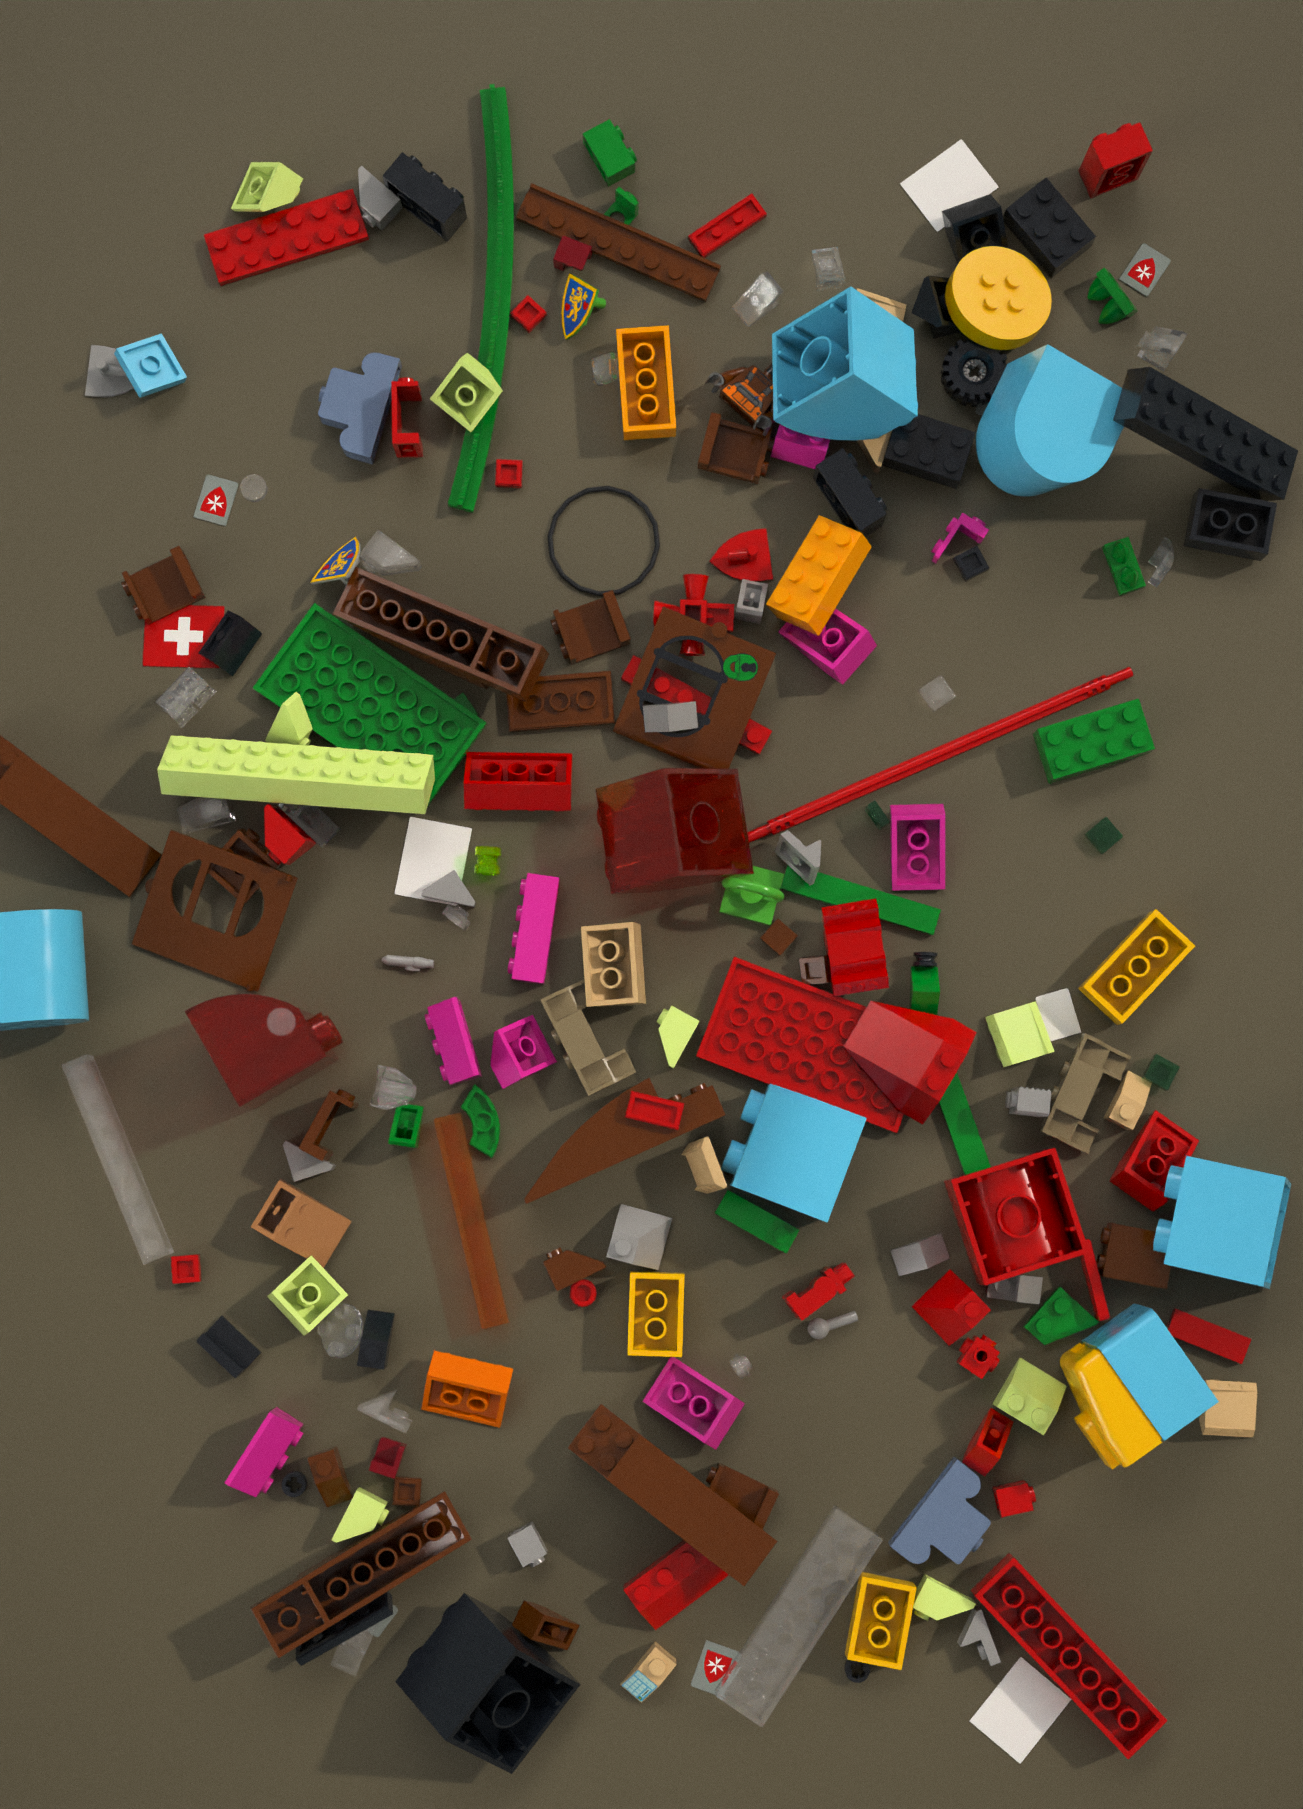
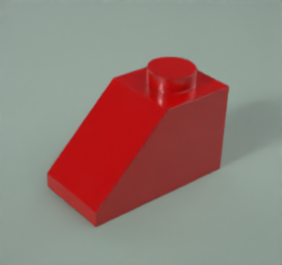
M990 1408L972 1437L962 1463L986 1476L1000 1460L1014 1421Z

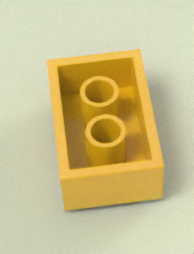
M630 1271L628 1355L682 1357L684 1273Z
M865 1572L859 1573L845 1649L847 1660L902 1670L917 1588L913 1582Z

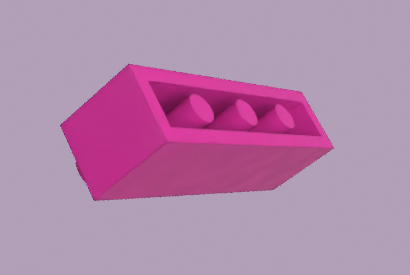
M527 873V878L521 879L519 894L524 895L523 905L517 906L515 921H520L519 932L514 931L512 938V947L516 948L515 958H510L508 964V974H512V980L545 984L560 883L559 877Z

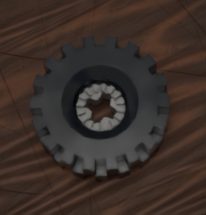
M968 337L963 342L961 339L958 340L955 346H951L941 367V383L945 384V392L947 394L950 392L952 394L951 399L955 402L957 398L962 400L961 405L966 406L967 402L972 403L971 407H977L978 403H982V405L988 404L1007 366L1006 354L1002 355L1000 353L1001 350L987 348ZM968 368H979V378L977 376L969 377L970 370Z

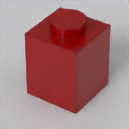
M1021 1480L992 1487L997 1511L1001 1517L1033 1511L1032 1503L1036 1502L1033 1486H1028L1026 1481Z

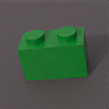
M608 119L582 133L583 144L608 187L635 173L637 158L632 148H626L623 143L624 135L618 125L614 127L611 120Z

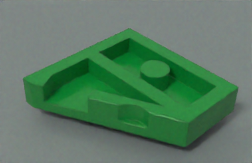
M1058 1286L1023 1327L1043 1345L1095 1326L1099 1321Z

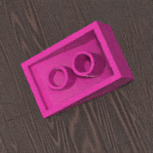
M836 608L819 636L788 622L778 631L783 638L816 666L842 685L877 646L867 629Z
M890 805L892 891L945 889L944 805Z
M670 1357L642 1401L715 1450L745 1405L744 1402L675 1357Z

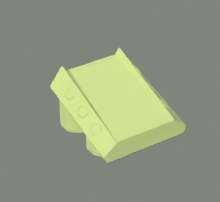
M1036 1001L985 1017L989 1033L992 1035L996 1046L997 1058L1002 1062L1003 1067L1055 1052Z

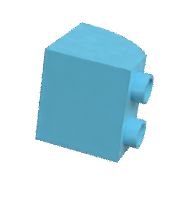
M850 286L772 334L773 420L796 432L819 438L867 440L879 438L899 426L907 425L913 418L918 416L914 329Z
M773 1084L767 1086L765 1094L751 1089L740 1120L753 1124L746 1144L735 1140L731 1141L721 1170L733 1175L730 1186L828 1223L867 1118Z
M1186 1156L1184 1168L1170 1166L1164 1197L1176 1199L1177 1202L1173 1221L1159 1219L1153 1251L1166 1253L1164 1264L1270 1289L1291 1189L1290 1181L1283 1176Z

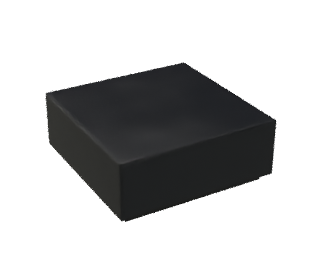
M978 546L953 558L965 582L989 570V566Z

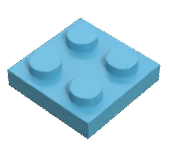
M162 333L116 348L114 355L139 398L179 385L187 379L186 374Z

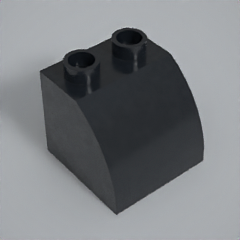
M463 1593L457 1602L445 1610L442 1622L425 1644L411 1654L407 1667L395 1681L445 1741L513 1774L581 1685L539 1644L513 1627L511 1621L466 1593Z

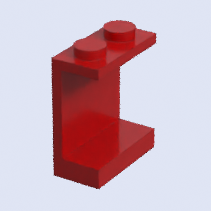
M399 378L398 381H391L392 445L397 458L423 457V446L419 433H402L401 401H422L418 381H414L412 378Z

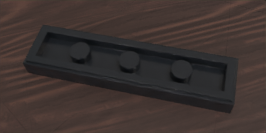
M387 1591L296 1647V1661L302 1666L393 1615V1601L390 1592Z

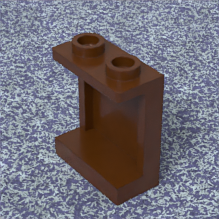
M711 412L697 469L758 484L760 476L765 478L769 462L764 461L766 452L772 453L776 437L771 436L772 428L769 429L766 436H763L764 430L758 428L754 430L750 426L721 419V414Z
M338 1089L337 1092L329 1091L299 1149L321 1161H329L333 1151L320 1145L342 1103L353 1109L358 1108L359 1104L354 1102L356 1097L341 1089Z
M1107 1223V1228L1103 1227L1100 1242L1104 1243L1102 1254H1098L1096 1260L1100 1276L1167 1289L1171 1266L1164 1264L1166 1253L1153 1251L1156 1231L1115 1223Z

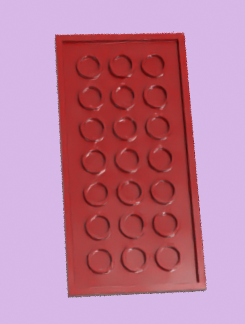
M733 958L696 1057L763 1083L780 1086L867 1118L866 1122L894 1133L898 1132L904 1116L843 1047L865 1011V1006L839 996H834L829 992L740 958Z

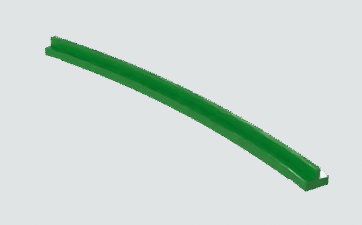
M489 84L490 89L480 90L486 152L488 232L485 298L478 362L489 370L501 387L512 296L514 188L505 87L495 88V84ZM499 397L472 432L467 429L465 431L461 454L448 501L449 507L474 513L489 454Z

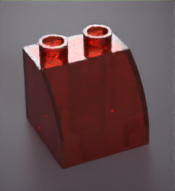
M662 768L596 788L598 803L597 821L602 829L606 856L605 874L610 883L611 894L659 892L720 882L727 877L738 878L754 874L738 769Z
M253 994L217 997L185 1011L239 1107L257 1109L339 1061L333 1048L342 1044L343 1039L328 1015L324 1016L322 1012L313 1016V1014L287 1002Z

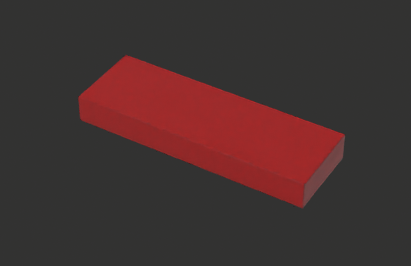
M751 193L688 236V240L698 254L706 258L766 218L767 213Z
M1085 1238L1089 1253L1081 1255L1080 1260L1095 1319L1103 1321L1109 1319L1110 1315L1091 1240Z
M1176 1308L1173 1309L1167 1325V1329L1173 1337L1240 1364L1243 1363L1251 1339Z

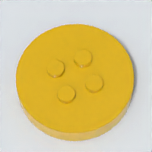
M982 247L968 253L962 258L951 274L945 292L948 312L958 329L972 341L991 349L1010 350L1027 344L1045 324L1051 310V292L1043 273L1027 257L1004 247Z

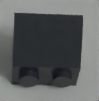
M991 194L942 211L946 236L957 264L968 253L978 248L989 246L1008 248L1002 208Z

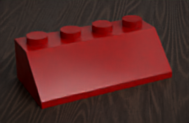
M467 752L464 774V809L571 811L572 753Z
M682 1540L623 1585V1590L639 1613L657 1630L729 1575L686 1541Z

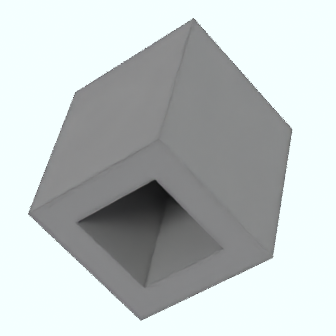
M533 1521L508 1534L507 1539L522 1567L529 1564L532 1568L545 1560L544 1555L547 1554L548 1549Z

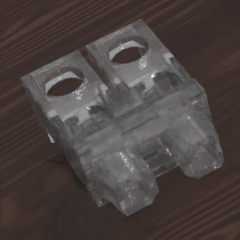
M188 667L157 699L156 703L177 725L183 728L198 712L193 704L195 703L201 709L217 691Z

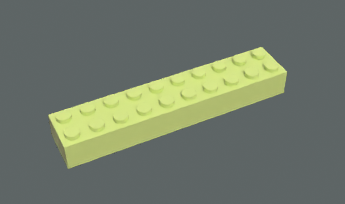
M172 735L157 769L161 794L415 814H426L435 781L433 755Z

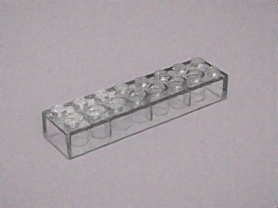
M834 1505L716 1687V1697L760 1727H763L883 1541L882 1537Z

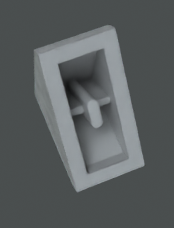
M742 579L735 614L736 620L761 623L768 584Z
M696 701L643 705L645 732H672L698 728Z
M455 870L422 890L421 896L473 908L476 905L475 900Z
M285 1140L283 1144L294 1182L332 1171L336 1167L335 1164L329 1161H321L300 1150L299 1146L291 1141Z
M941 1233L890 1250L899 1276L928 1269L950 1259Z

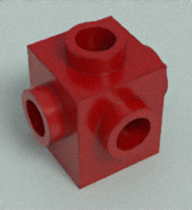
M984 1334L981 1338L975 1335L972 1339L967 1337L959 1349L962 1354L956 1362L980 1379H983L987 1371L992 1372L1000 1361L997 1357L1000 1352L994 1348L997 1343ZM982 1351L981 1358L977 1359V1353Z

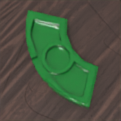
M474 1084L460 1107L468 1114L472 1122L473 1135L469 1145L493 1158L500 1139L499 1117L491 1099Z

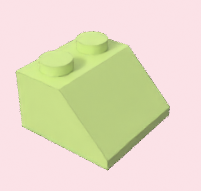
M466 353L458 360L430 400L468 431L472 432L503 390L489 370L470 354Z
M310 1256L267 1297L304 1336L323 1320L348 1294Z
M1019 1357L995 1398L993 1405L1044 1435L1058 1412L1067 1386Z

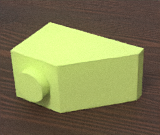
M295 692L281 705L265 739L266 742L309 746L311 740L308 738L313 728L300 694Z
M672 1005L669 1011L665 1008L663 1009L657 1023L660 1024L658 1031L668 1066L674 1069L700 1021Z
M359 1487L332 1541L337 1543L373 1531L377 1524L382 1526L389 1513L385 1509L388 1501Z
M924 1574L916 1589L913 1605L915 1610L913 1613L927 1621L930 1617L940 1620L974 1609L976 1603L972 1598Z

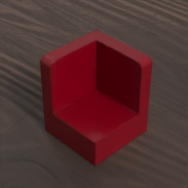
M562 236L553 258L554 268L564 271L565 266H569L583 271L587 259H591L592 246Z
M381 1437L369 1471L395 1479L407 1444Z

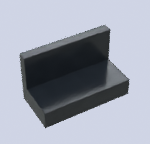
M228 610L199 651V654L219 666L229 675L234 676L263 633L241 616Z
M223 1315L207 1332L203 1333L196 1340L234 1378L239 1377L261 1353Z

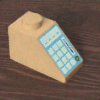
M655 1641L620 1685L642 1703L662 1684L677 1665L676 1658Z

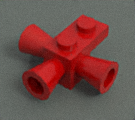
M684 574L686 599H680V606L655 601L653 624L655 627L664 606L710 626L717 622H722L727 626L728 631L734 632L735 604L708 603L707 600L703 599L709 576ZM682 640L679 655L705 656L704 644L695 640Z

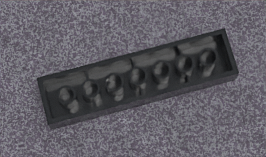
M1152 367L1129 369L1127 371L1113 421L1256 499L1264 501L1285 499L1298 454L1297 449Z

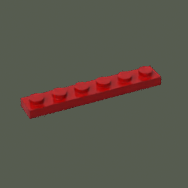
M633 655L621 677L622 681L632 685L642 659ZM657 667L647 688L649 693L673 703L696 701L697 713L702 715L706 714L712 699L710 696ZM749 719L739 745L760 755L772 730Z

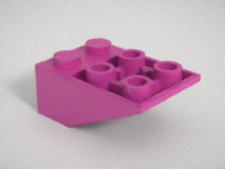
M780 424L771 457L815 469L816 465L825 459L830 439L802 434Z

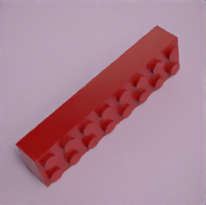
M1010 1553L970 1590L1128 1760L1168 1721Z

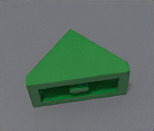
M911 966L910 1009L937 1015L940 997L938 967Z
M397 1103L388 1144L418 1148L424 1106Z

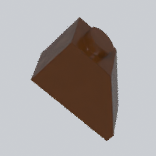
M561 1247L547 1253L548 1259L543 1261L557 1291L606 1268L604 1261L569 1249L562 1251Z
M337 1446L311 1454L307 1458L316 1487L327 1507L353 1498Z
M525 1600L512 1623L513 1627L531 1640L568 1650L580 1626L542 1605Z

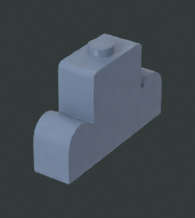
M370 353L362 361L364 375L332 368L326 387L322 386L319 393V402H321L318 411L319 418L322 424L343 430L339 441L347 457L369 464L374 463L392 402L391 381H398L402 368L399 358L381 353Z
M953 1457L888 1541L890 1547L909 1562L920 1564L929 1558L930 1545H933L953 1562L961 1564L970 1551L975 1552L983 1542L981 1537L991 1524L984 1514L966 1501V1498H972L978 1494L981 1487L979 1477L956 1457Z

